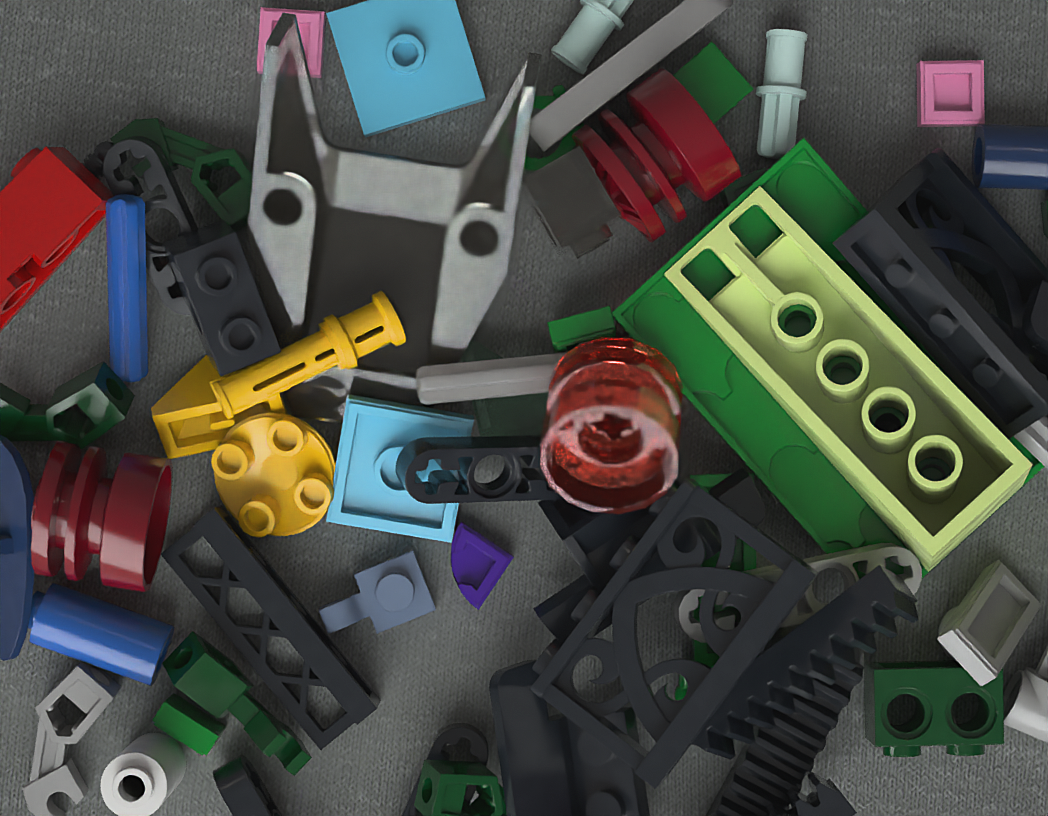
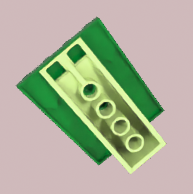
M803 138L611 314L825 554L878 543H893L910 550L918 558L922 568L923 579L1045 466L1014 436L1008 440L973 404L833 245V242L867 210ZM890 421L896 424L899 430L886 433L879 431L876 427L881 422ZM889 557L885 558L886 569L896 575L904 573L903 566L892 562ZM855 562L853 567L860 580L866 574L858 570L859 562Z

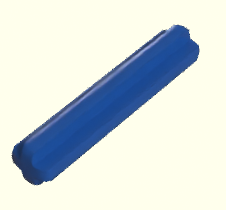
M123 194L115 195L106 202L110 368L122 382H138L141 378L146 377L148 373L145 202L142 197Z

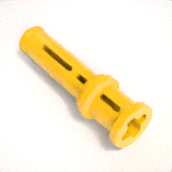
M379 291L372 294L371 303L339 318L333 314L324 317L323 322L318 324L320 331L282 348L280 353L236 370L218 380L210 381L214 395L226 418L230 419L235 414L280 392H284L292 386L336 365L340 370L344 368L350 370L357 366L358 358L386 344L392 343L395 346H399L405 343L406 336L403 327L385 293Z

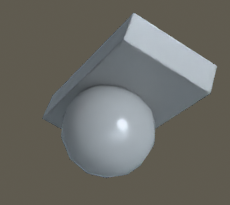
M998 559L983 569L960 605L951 608L941 618L937 640L945 655L959 663L980 686H983L998 676L1041 607V604Z

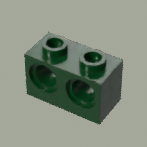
M954 660L864 662L865 738L875 747H883V755L890 757H915L921 755V746H946V753L950 755L977 756L985 754V745H1004L1003 668L995 679L980 686ZM965 693H975L978 699V711L974 718L966 723H954L951 717V707L955 699ZM901 694H911L916 704L912 718L901 725L890 724L887 719V707L891 700Z

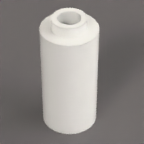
M147 733L136 738L108 764L103 772L100 786L105 804L118 816H149L153 814L184 777L186 758L183 749L176 740L162 733Z

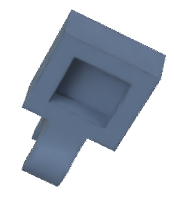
M410 550L355 572L354 577L360 591L321 606L319 613L328 634L369 616L378 634L435 611L436 607L413 550Z

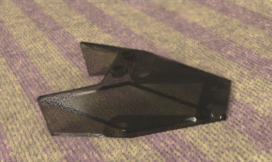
M282 13L265 44L247 228L269 321L279 347L282 349L320 331L318 324L323 322L324 317L331 314L337 318L371 303L372 294L383 291L396 311L406 336V342L399 346L389 343L358 358L357 366L350 370L346 368L340 370L336 365L286 390L294 417L343 424L348 394L434 408L435 404L426 405L419 400L416 390L417 369L421 366L459 362L507 275L542 54L528 53L473 157L464 164L452 165L340 147L332 144L324 135L296 15Z

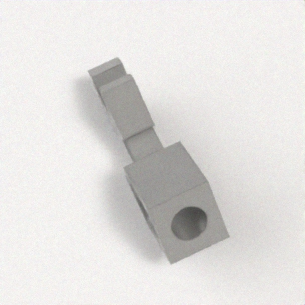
M81 661L35 707L39 716L31 777L22 788L28 810L35 816H65L67 813L54 804L52 794L64 792L77 805L89 790L71 758L67 759L69 744H77L122 688L99 667ZM64 694L87 716H81L74 725H66L65 717L57 706L62 699L61 695Z

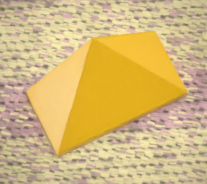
M205 355L151 407L152 418L167 458L174 459L215 450L225 435L236 424L250 416L270 412L288 414L281 392L227 419L210 385V381L218 380L224 376L218 374L208 360L207 355Z

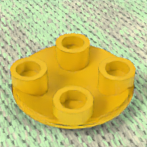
M274 412L250 416L236 424L225 435L220 445L212 454L211 465L214 471L218 494L227 510L238 520L242 530L250 536H288L303 532L323 518L333 501V478L336 466L334 455L321 434L311 425L297 417Z

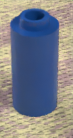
M52 583L46 593L40 591L34 593L28 629H31L30 643L149 686L155 683L175 628L171 624L56 583Z

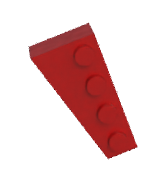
M46 146L42 151L36 147L29 151L11 171V176L14 179L0 192V332L106 217V202L113 197L112 192L65 147Z

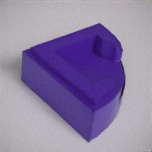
M461 521L451 545L452 572L463 596L479 610L514 558V555Z

